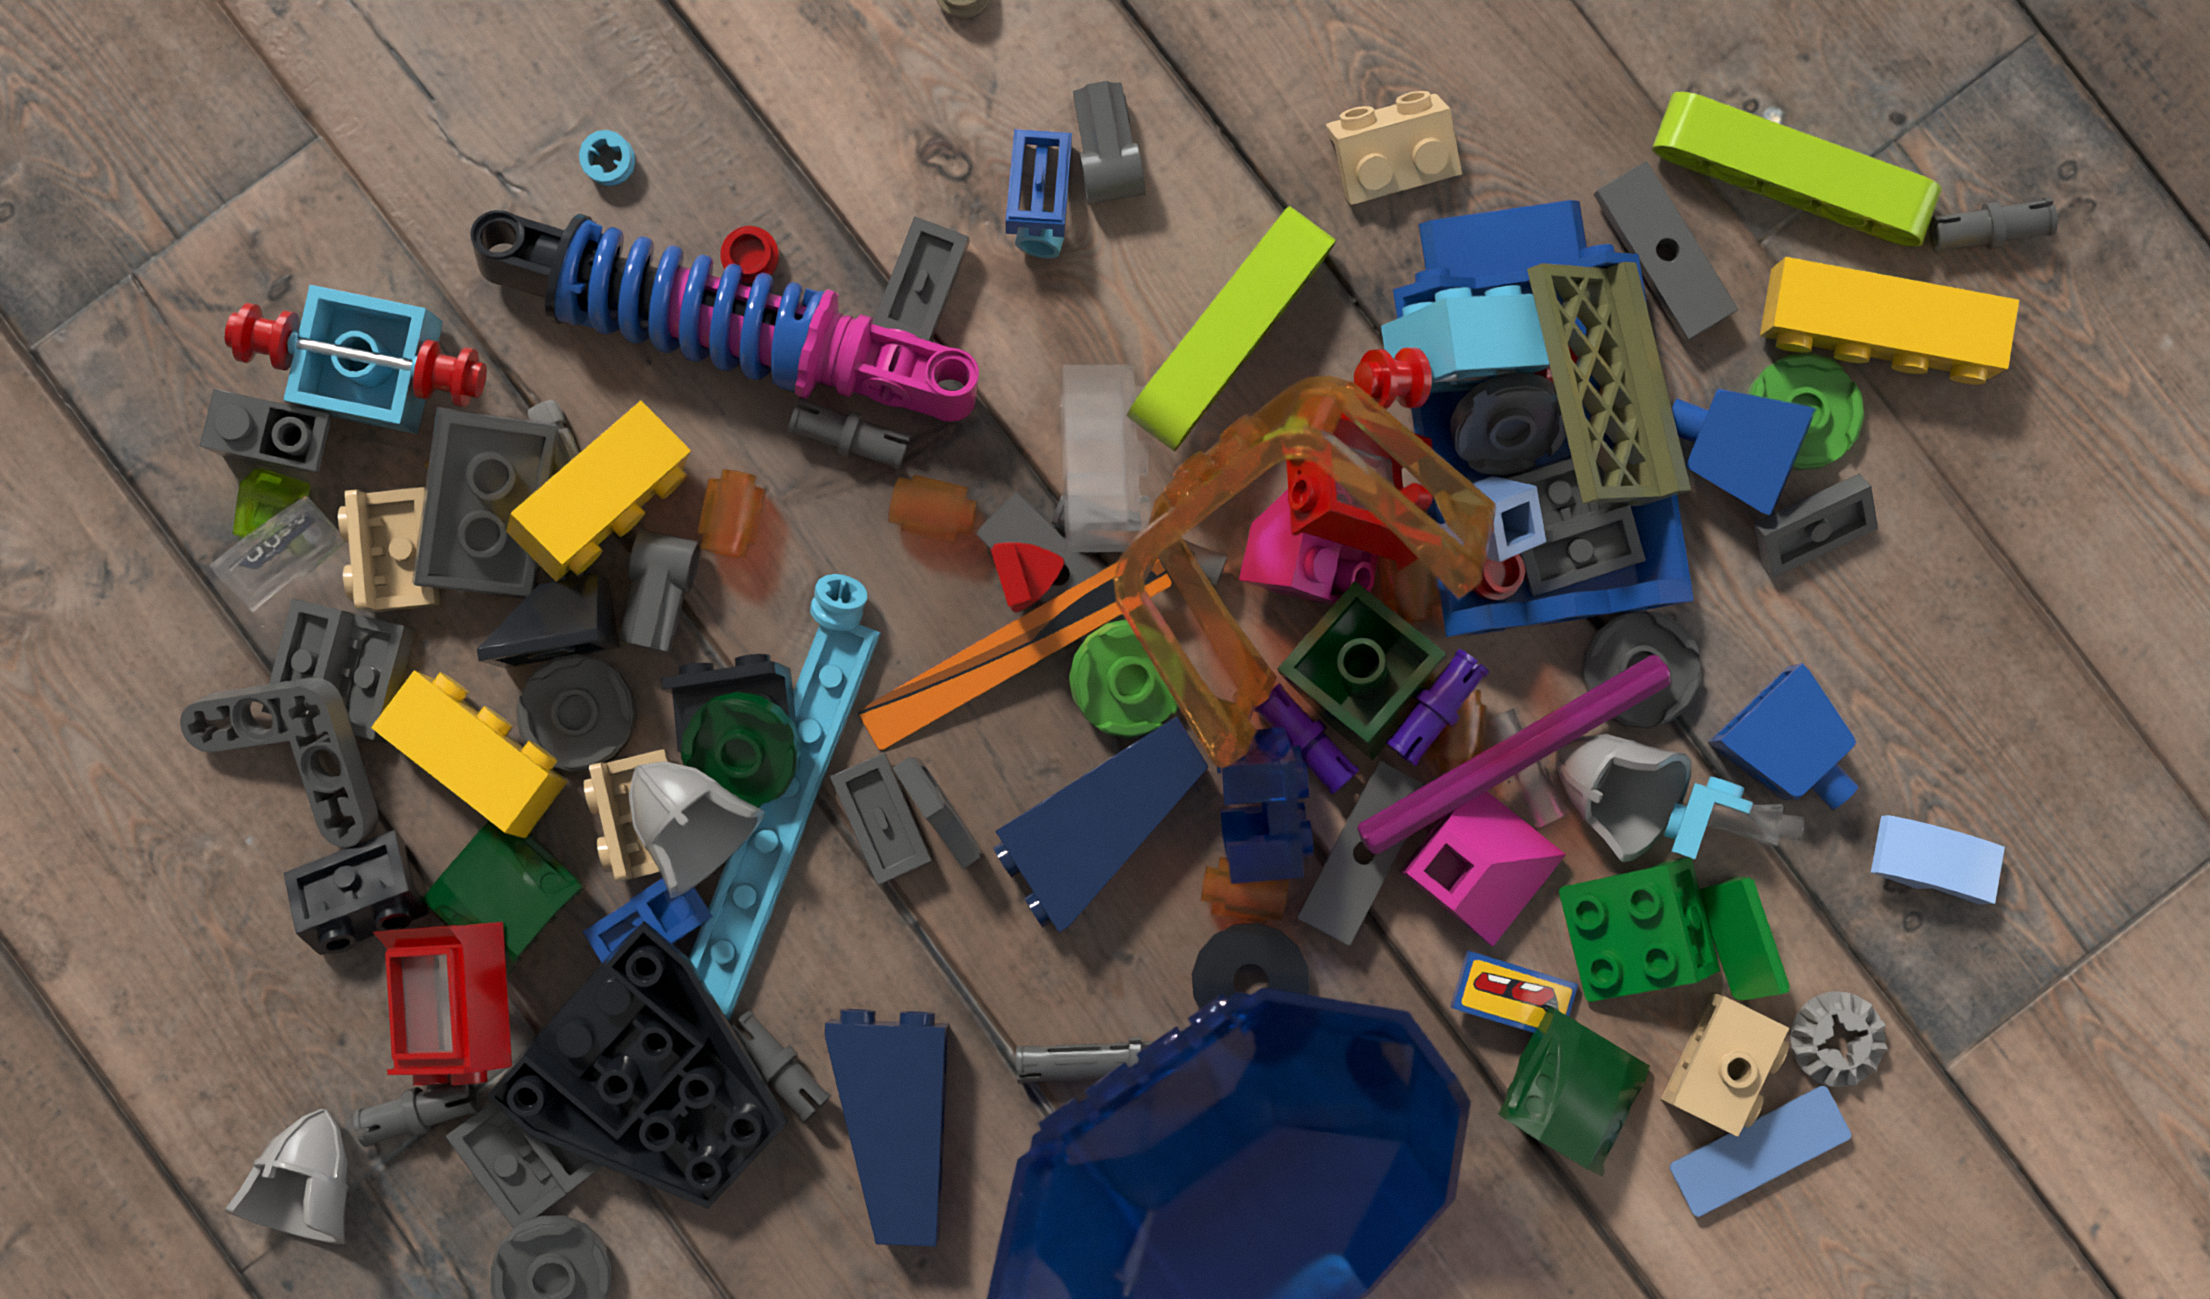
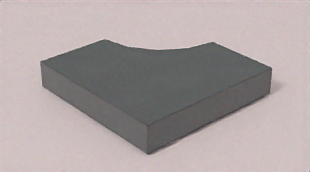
M909 756L894 766L892 769L925 819L933 826L952 852L962 869L981 859L983 851L924 762Z

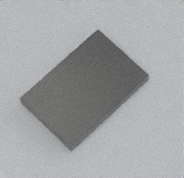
M437 407L412 577L413 585L523 599L528 597L535 589L538 563L506 532L510 513L552 478L559 432L557 424Z

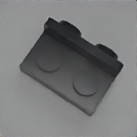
M769 654L739 656L735 658V667L715 670L713 663L685 664L678 667L679 675L661 678L662 691L671 693L673 697L677 749L679 753H681L682 735L696 711L714 697L734 692L760 695L778 705L795 724L797 730L791 668L771 661Z
M395 830L284 872L295 932L319 955L347 951L356 942L374 936L373 932L404 929L413 920L429 913L428 906L423 901V897L415 890L404 840Z

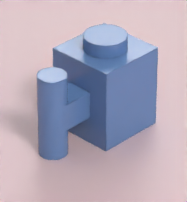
M1495 476L1488 477L1447 494L1446 500L1450 521L1444 524L1425 521L1420 525L1421 528L1442 534L1443 545L1438 548L1467 556L1475 555L1498 562L1546 542L1537 486Z

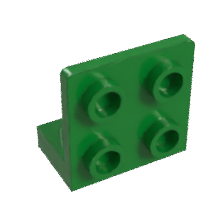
M1686 856L1672 859L1650 868L1569 884L1559 889V896L1584 996L1587 1001L1594 1002L1693 984L1720 971L1692 858Z

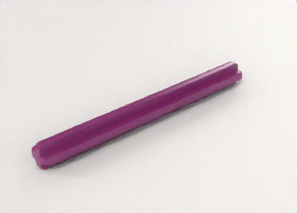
M1658 655L1648 656L1362 821L1357 827L1361 841L1372 854L1381 853L1669 686L1671 683L1670 670Z

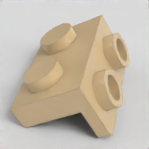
M1428 91L1406 93L1396 99L1395 105L1377 110L1370 106L1352 108L1341 113L1340 120L1326 124L1328 137L1335 144L1345 198L1350 205L1462 174L1451 110L1437 94L1430 95Z
M425 487L364 493L358 489L345 491L346 506L339 508L338 525L343 541H349L351 564L344 566L343 582L347 598L354 600L356 609L375 613L440 606L439 588L415 586L412 583Z
M667 749L608 763L600 762L589 765L591 779L584 780L585 797L590 812L593 815L600 814L605 836L597 839L598 853L604 871L606 873L613 871L616 882L660 873L633 827L629 791L634 769L638 765L664 761L671 763Z

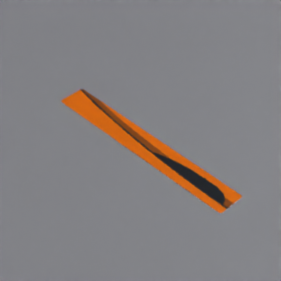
M1146 545L861 708L858 714L877 748L884 750L1171 586L1172 581L1152 546Z

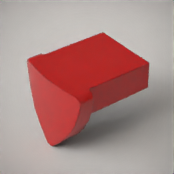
M1003 542L996 543L990 549L1008 607L1016 613L1025 610L1037 602L1053 585L1065 564L1061 556L1032 544Z

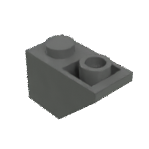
M213 389L200 447L221 456L281 469L319 473L332 415Z

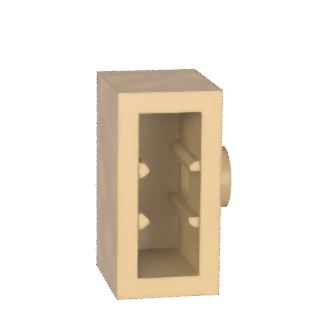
M1711 993L1661 1099L1739 1137L1743 1126L1750 1128L1761 1111L1764 1097L1759 1092L1768 1073L1775 1074L1786 1058L1789 1042L1784 1039L1789 1028L1725 996Z

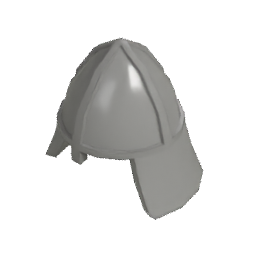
M1609 734L1581 736L1556 751L1558 775L1568 800L1581 813L1582 819L1591 825L1607 842L1621 862L1635 860L1646 853L1658 841L1666 830L1675 802L1682 804L1691 779V760L1686 753L1661 750L1639 744L1634 740H1627Z
M664 761L638 765L634 769L629 791L633 827L660 871L670 898L679 897L711 875L746 842L764 818V810L741 800L696 768Z
M318 1109L302 1116L269 1142L260 1158L255 1159L253 1169L240 1190L226 1207L225 1212L252 1223L302 1238L338 1245L345 1244V1210L349 1189L347 1185L349 1163L340 1127L328 1110Z

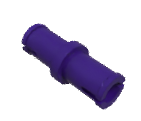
M1458 649L1453 659L1428 691L1422 688L1415 696V699L1418 701L1417 705L1392 737L1387 739L1385 744L1393 751H1398L1397 754L1416 767L1420 758L1445 726L1453 727L1460 718L1456 712L1481 680L1490 673L1489 670L1482 664L1477 665L1478 660L1467 652Z
M1279 683L1260 699L1252 709L1256 713L1258 712L1288 745L1285 751L1292 759L1298 756L1329 789V793L1333 795L1357 774L1360 769L1354 766L1324 733L1327 729L1325 724L1320 719L1314 722L1283 689L1284 686Z

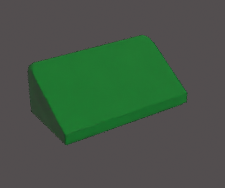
M1735 876L1702 887L1700 893L1709 929L1733 998L1743 1001L1789 992L1788 988H1790L1754 879H1751V877Z

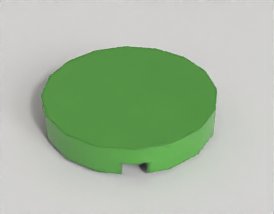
M1812 353L1788 355L1766 367L1749 386L1747 393L1807 405L1817 409L1792 467L1794 471L1819 469L1842 457L1858 439L1864 419L1862 393L1855 381L1852 382L1849 376L1843 372L1844 368L1834 360Z
M1124 619L1106 623L1087 636L1074 655L1069 680L1072 699L1086 720L1108 735L1132 738L1150 734L1163 725L1161 722L1166 720L1171 712L1175 714L1183 702L1188 675L1185 657L1169 635L1149 622Z

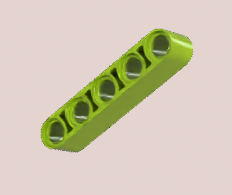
M1674 92L1671 95L1652 147V151L1657 156L1673 164L1888 242L1909 247L1922 245L1942 190L1937 182L1920 174L1690 92Z
M1288 206L1144 387L1130 407L1126 417L1175 452L1310 280L1337 240L1293 207Z

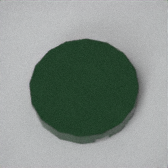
M734 692L716 696L696 711L682 735L681 759L684 766L698 769L741 800L759 808L762 804L769 803L773 799L775 801L786 792L800 768L802 745L795 724L781 707L760 695Z

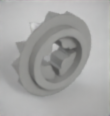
M1826 992L1806 1002L1795 1016L1790 1033L1792 1053L1800 1068L1815 1081L1831 1087L1857 1086L1860 1081L1877 1072V1066L1882 1055L1888 1050L1885 1044L1884 1033L1886 1024L1874 1010L1873 1004L1847 992ZM1832 1015L1834 1021L1838 1022L1842 1030L1861 1031L1860 1035L1855 1036L1854 1040L1847 1043L1848 1053L1846 1056L1848 1062L1837 1049L1817 1048L1818 1045L1826 1043L1825 1040L1834 1036Z

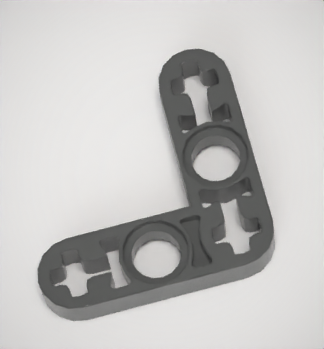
M311 677L214 692L191 703L182 712L180 718L181 731L186 741L202 752H217L290 741L316 825L321 835L329 843L337 847L348 848L359 843L376 828L379 817L373 793L343 699L338 689L331 682L322 678ZM306 700L309 705H317L320 714L318 715L316 710H307L304 701ZM252 701L259 702L269 709L273 720L271 728H264L254 720L250 708ZM230 715L231 720L230 723L218 729L216 725H208L205 717L207 720L212 721L224 719ZM315 731L317 735H320L325 731L328 733L319 737L318 739H315L313 735ZM320 749L328 750L338 758L341 764L340 776H333L322 768L318 757ZM341 787H345V794L343 793V790H339ZM341 810L344 816H353L355 824L353 825L350 819H342L339 811Z

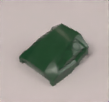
M488 821L439 876L423 897V901L449 925L503 922L506 977H509L516 968L514 964L519 963L522 959L520 956L531 947L532 943H536L539 940L538 935L543 929L557 919L555 915L575 898L574 896L579 895L586 885L531 833L526 838L503 832L491 821Z
M1550 1006L1520 1056L1514 1080L1507 1090L1505 1102L1498 1115L1584 1168L1603 1176L1605 1173L1603 1163L1627 1119L1634 1100L1646 1082L1650 1065Z

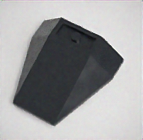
M646 921L642 922L615 947L539 1031L514 1061L512 1067H509L485 1097L532 1137L707 1209L710 1208L788 1122L786 1115L692 961Z

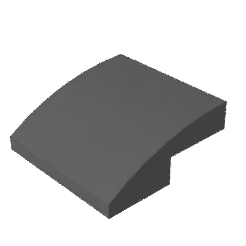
M1571 455L1535 466L1522 473L1500 477L1537 486L1546 542L1519 553L1525 565L1524 579L1533 597L1646 561L1630 505L1624 502L1583 504ZM1596 462L1602 485L1606 473Z
M292 598L269 684L311 677L322 678L331 682L338 689L343 699L354 735L386 743L387 740L371 727L401 688L416 629ZM306 700L304 701L307 710H316L318 715L320 714L317 705H309ZM263 705L261 712L271 714L269 709Z
M489 1103L480 1112L470 1117L445 1136L513 1229L519 1224L539 1216L603 1167V1165L532 1137L493 1103Z

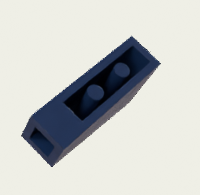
M1177 716L995 831L1001 843L994 846L993 850L1011 878L1020 872L1022 873L1033 891L1024 899L1042 928L1050 923L1054 924L1058 932L1069 927L1209 767Z
M841 1009L840 1019H830L825 1023L824 1036L875 1244L936 1247L940 1238L949 1023H935L934 1012L901 1011L899 1022L876 1021L875 1010Z

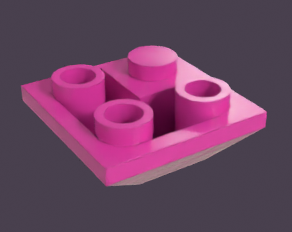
M1335 478L1337 501L1378 514L1376 493ZM1287 489L1252 522L1239 580L1278 594L1333 606L1354 581L1371 593L1379 555L1303 532L1297 536L1292 535Z
M1486 791L1444 815L1399 872L1493 947L1566 854Z

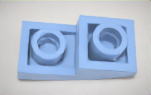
M1885 815L1881 816L1871 873L1915 889L1933 888L1976 904H1995L2005 847L1950 829Z

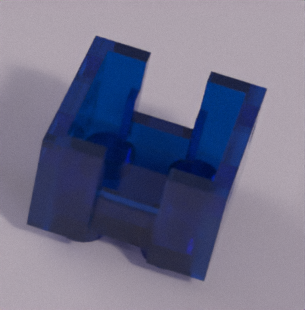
M1285 727L1214 733L1217 773H1222L1225 805L1261 802L1260 806L1220 809L1222 843L1231 884L1304 877L1303 857L1313 856V838L1310 820L1306 819L1304 801L1298 802V799L1309 798L1306 762L1302 761L1300 745L1290 744Z

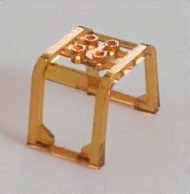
M1332 375L1307 377L1287 387L1252 416L1245 414L1232 423L1219 436L1220 441L1205 453L1199 450L1184 461L1173 472L1174 477L1156 498L1148 525L1135 537L1119 559L1113 580L1117 606L1211 761L1218 767H1228L1248 752L1256 731L1250 719L1255 708L1269 698L1277 676L1229 613L1181 536L1266 470L1285 459L1303 458L1317 463L1390 528L1458 599L1480 583L1484 565L1487 561V551L1494 530V520L1497 511L1495 503L1354 382ZM1342 412L1430 492L1447 526L1463 541V545L1333 435ZM1158 557L1161 559L1238 689L1233 695L1232 702L1215 697L1194 668L1147 594L1144 582Z

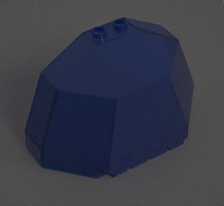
M1263 987L1253 994L1237 992L1228 999L1222 993L1187 1018L1191 1024L1182 1031L1178 1026H1175L1136 1054L1139 1059L1137 1063L1130 1067L1124 1062L1084 1091L1088 1097L1078 1103L1075 1098H1072L1038 1122L1041 1130L1033 1135L1030 1150L1017 1159L987 1299H1364L1377 1288L1456 1199L1471 1101L1458 1077L1408 1011Z

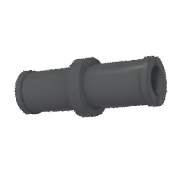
M2050 197L2007 206H2000L1997 201L1984 203L1981 210L1945 216H1932L1929 223L1930 240L1932 246H1934V252L1937 254L1948 250L1986 245L1990 250L2002 248L2005 241L2056 234L2058 216L2056 206L2053 205V199Z
M799 397L788 427V433H796L836 447V454L848 458L850 453L891 466L898 471L901 468L911 435L906 433L904 435L862 420L863 414L851 410L849 415L806 401L802 397Z
M751 1010L747 1011L738 1021L751 1035L753 1040H748L734 1024L731 1025L732 1029L765 1083L769 1084L800 1116V1120L805 1123L816 1112L800 1093L805 1092L819 1108L832 1095L828 1091L826 1092L795 1060L798 1053L791 1046L784 1048L754 1017V1013Z
M447 1083L425 1091L415 1087L403 1091L402 1098L367 1109L355 1110L353 1114L355 1132L366 1128V1133L360 1134L357 1138L362 1146L368 1147L376 1142L408 1132L419 1136L431 1132L432 1125L463 1115L478 1113L481 1109L479 1091L469 1094V1089H473L477 1085H451V1083Z

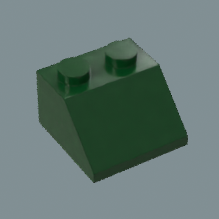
M1354 581L1277 670L1328 725L1373 761L1386 746L1385 742L1387 739L1392 737L1417 705L1418 701L1415 699V696L1422 688L1428 691L1446 668L1448 661L1447 654Z

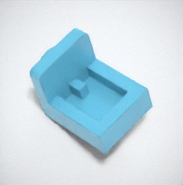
M1712 776L1709 777L1707 786L1694 783L1687 806L1675 802L1664 833L1665 837L1675 840L1671 851L1692 859L1696 858L1714 804L1747 815L1750 814L1753 802L1741 798L1745 788Z

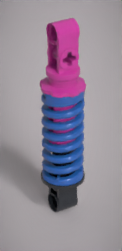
M504 210L486 212L479 216L472 225L470 237L482 276L493 284L504 285L545 298V313L550 322L557 324L565 322L577 326L584 325L594 328L597 333L605 335L613 334L620 329L622 336L627 342L641 344L650 338L654 348L663 353H671L680 347L684 357L692 362H701L710 355L712 363L718 370L731 371L741 364L742 372L751 380H761L772 371V383L776 384L778 388L794 392L799 397L806 399L810 396L817 383H825L829 387L835 386L837 394L851 397L854 392L868 396L888 406L904 407L947 422L964 419L975 407L979 369L975 359L969 353L961 349L950 348L920 339L914 334L903 330L888 329L874 325L873 318L860 314L856 319L849 315L844 316V314L839 313V295L835 291L828 289L826 291H815L806 288L803 297L804 290L801 284L791 282L786 286L783 296L772 294L774 281L769 274H758L754 279L752 287L742 284L744 275L742 267L736 264H729L725 268L722 277H716L712 275L714 262L710 256L703 254L697 256L690 269L683 266V250L674 245L668 246L665 249L658 268L651 266L654 244L650 238L638 237L632 244L628 258L621 257L624 244L623 232L618 228L610 227L603 234L602 225H598L590 216L581 213L572 218L565 230L526 219ZM498 244L513 245L504 252L489 251ZM952 379L962 383L964 387L960 390L948 391L941 388L938 383L943 380Z

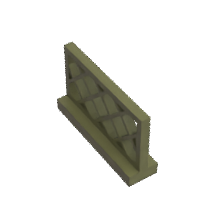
M1622 262L1609 268L1541 263L1528 268L1527 272L1582 503L1628 502L1630 506H1643L1691 491L1637 264L1634 262ZM1555 289L1564 299L1562 306L1557 301ZM1576 317L1586 327L1585 335L1575 324ZM1568 345L1578 357L1576 364L1571 359ZM1590 375L1600 385L1599 393L1589 382ZM1582 404L1592 415L1590 422L1585 418ZM1604 433L1613 441V451L1604 442ZM1596 462L1606 473L1602 485Z

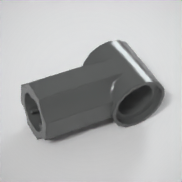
M1096 82L1073 91L1083 152L1079 153L1088 205L1146 195L1138 144L1132 142L1129 126L1130 120L1122 82Z
M644 529L639 531L633 545L629 563V579L632 581V586L619 637L620 642L671 653L684 594L690 592L696 577L700 559V542Z

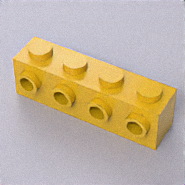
M1785 257L1770 272L1759 337L1775 339L1776 347L1786 351L1805 353L1810 352L1813 346L1834 350L1833 357L1845 362L1868 363L1870 357L1892 361L1891 368L1896 371L1924 374L1928 372V368L1950 372L1949 379L1952 381L1978 385L1985 384L1986 379L2002 373L2009 367L2019 300Z

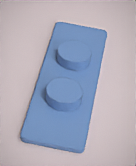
M1819 1086L1757 1118L1750 1128L1743 1126L1739 1137L1728 1133L1670 1163L1669 1169L1692 1214L1700 1217L1846 1142L1851 1138V1132L1829 1089L1825 1086Z

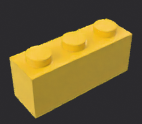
M639 401L510 513L506 532L556 582L569 570L579 575L600 556L603 550L598 545L613 531L619 537H622L642 519L645 511L641 507L655 494L663 500L681 485L687 477L683 469L691 450L642 401Z
M414 670L371 728L503 832L526 838L568 782L552 769L558 760L530 740L523 747L510 737L508 733L513 728V725L486 706L480 712L464 701L469 691L448 675L439 672L436 678H432Z

